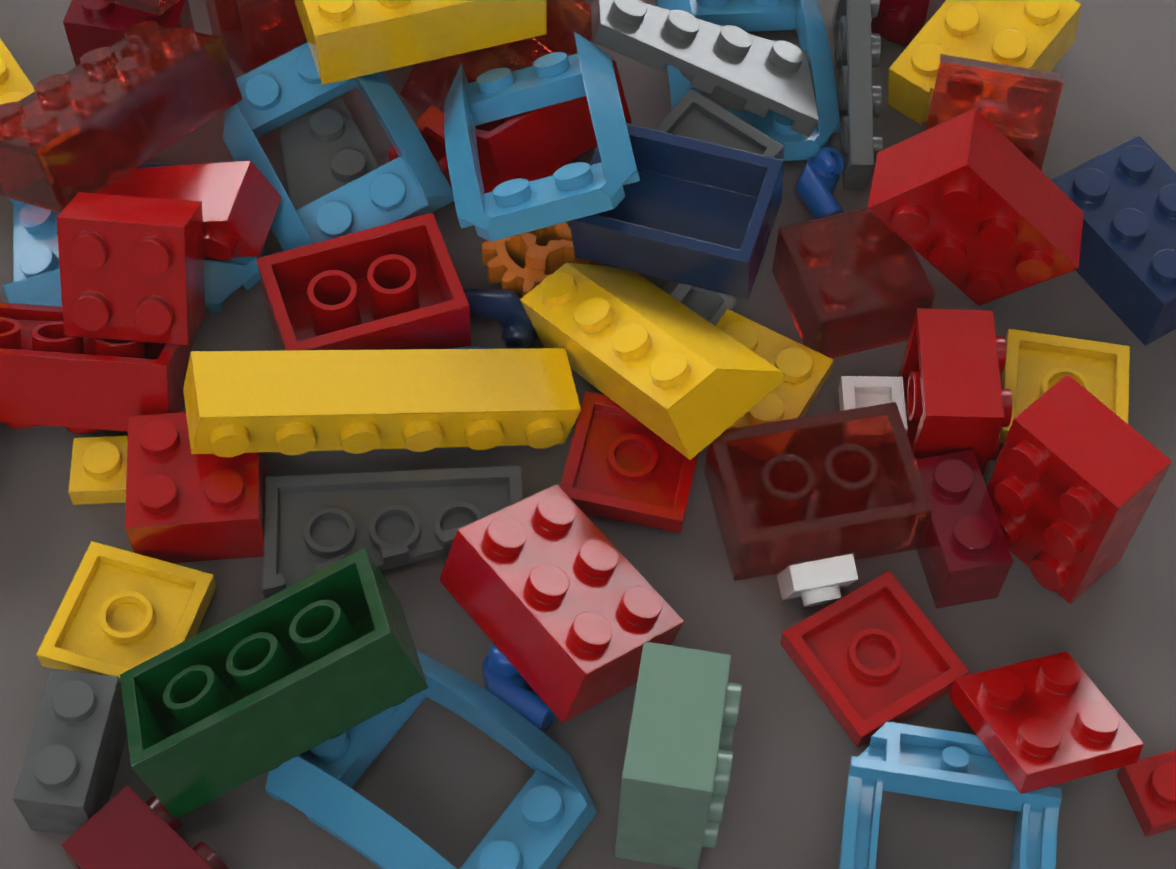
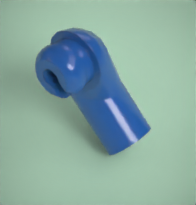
M831 147L821 148L815 157L813 156L808 159L796 183V191L799 198L822 230H830L836 227L845 217L844 210L832 195L839 180L838 174L845 168V160L839 151Z
M493 643L482 665L485 690L503 701L545 733L551 726L555 714L538 694L528 690L526 680Z

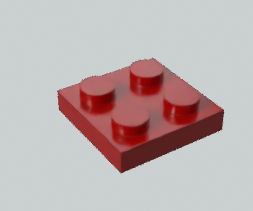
M585 391L560 488L584 514L682 533L700 453L689 460L606 395Z
M890 570L782 632L780 645L857 748L869 742L871 736L887 721L900 723L948 694L954 678L969 675L970 672Z
M1067 651L954 678L948 697L1020 794L1135 764L1144 745Z

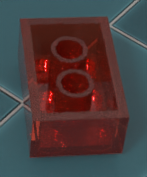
M896 402L727 429L707 447L704 474L734 581L779 574L789 565L852 553L854 560L921 548L933 510Z

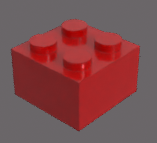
M78 192L56 217L64 336L189 345L205 318L202 201Z
M917 308L898 377H903L908 424L907 434L904 442H902L905 479L911 460L973 450L982 475L988 461H995L997 459L1000 428L1009 427L1011 422L1012 395L1010 389H1001L1000 374L1004 372L1006 364V341L1004 336H996L993 311Z
M186 412L128 416L125 530L133 552L170 563L263 557L267 452L243 453L234 457H220L214 454H191Z

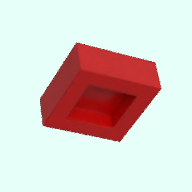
M1176 749L1138 760L1135 764L1121 767L1117 777L1145 837L1175 829Z

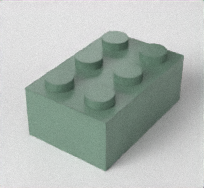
M644 641L621 780L615 858L683 869H698L702 847L715 849L724 800L728 791L733 756L731 745L734 728H736L742 688V684L728 682L731 655Z

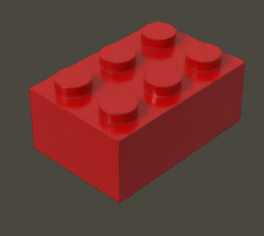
M976 108L877 153L868 209L978 306L1079 268L1084 212Z
M433 212L256 258L265 304L281 351L450 349L472 346L469 303Z
M1067 374L1013 419L987 489L1009 550L1030 568L1033 577L1040 585L1050 591H1056L1071 604L1121 560L1172 460Z
M557 484L458 529L439 579L442 585L500 652L506 656L507 660L563 724L637 683L644 641L672 646L684 623L683 619Z

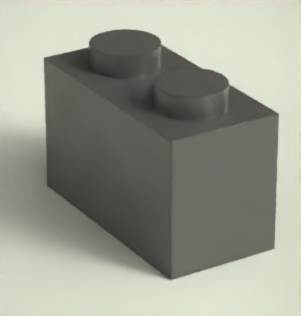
M50 668L12 798L31 830L72 835L110 801L127 737L119 677Z

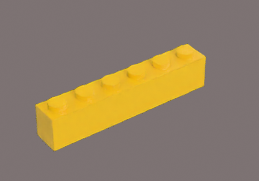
M566 348L191 351L183 387L191 454H214L220 457H234L243 453L260 452L301 455L309 451L335 450L360 454L373 449H408L413 452H425L434 448L469 447L473 450H488L496 446L529 445L536 449H544L554 445L565 444L581 411Z

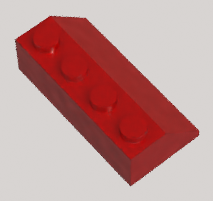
M0 302V422L12 429H28L37 425L65 427L68 431L78 434L93 433L98 430L126 431L128 433V416L181 413L184 408L183 387L194 336L189 345L64 336L62 307Z

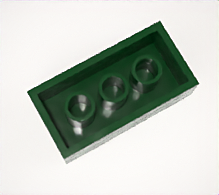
M366 548L345 557L120 674L131 767L174 819L203 804L216 800L228 791L265 772L276 769L284 762L329 739L338 737L346 730L391 707L403 703L408 698L428 688L402 604Z

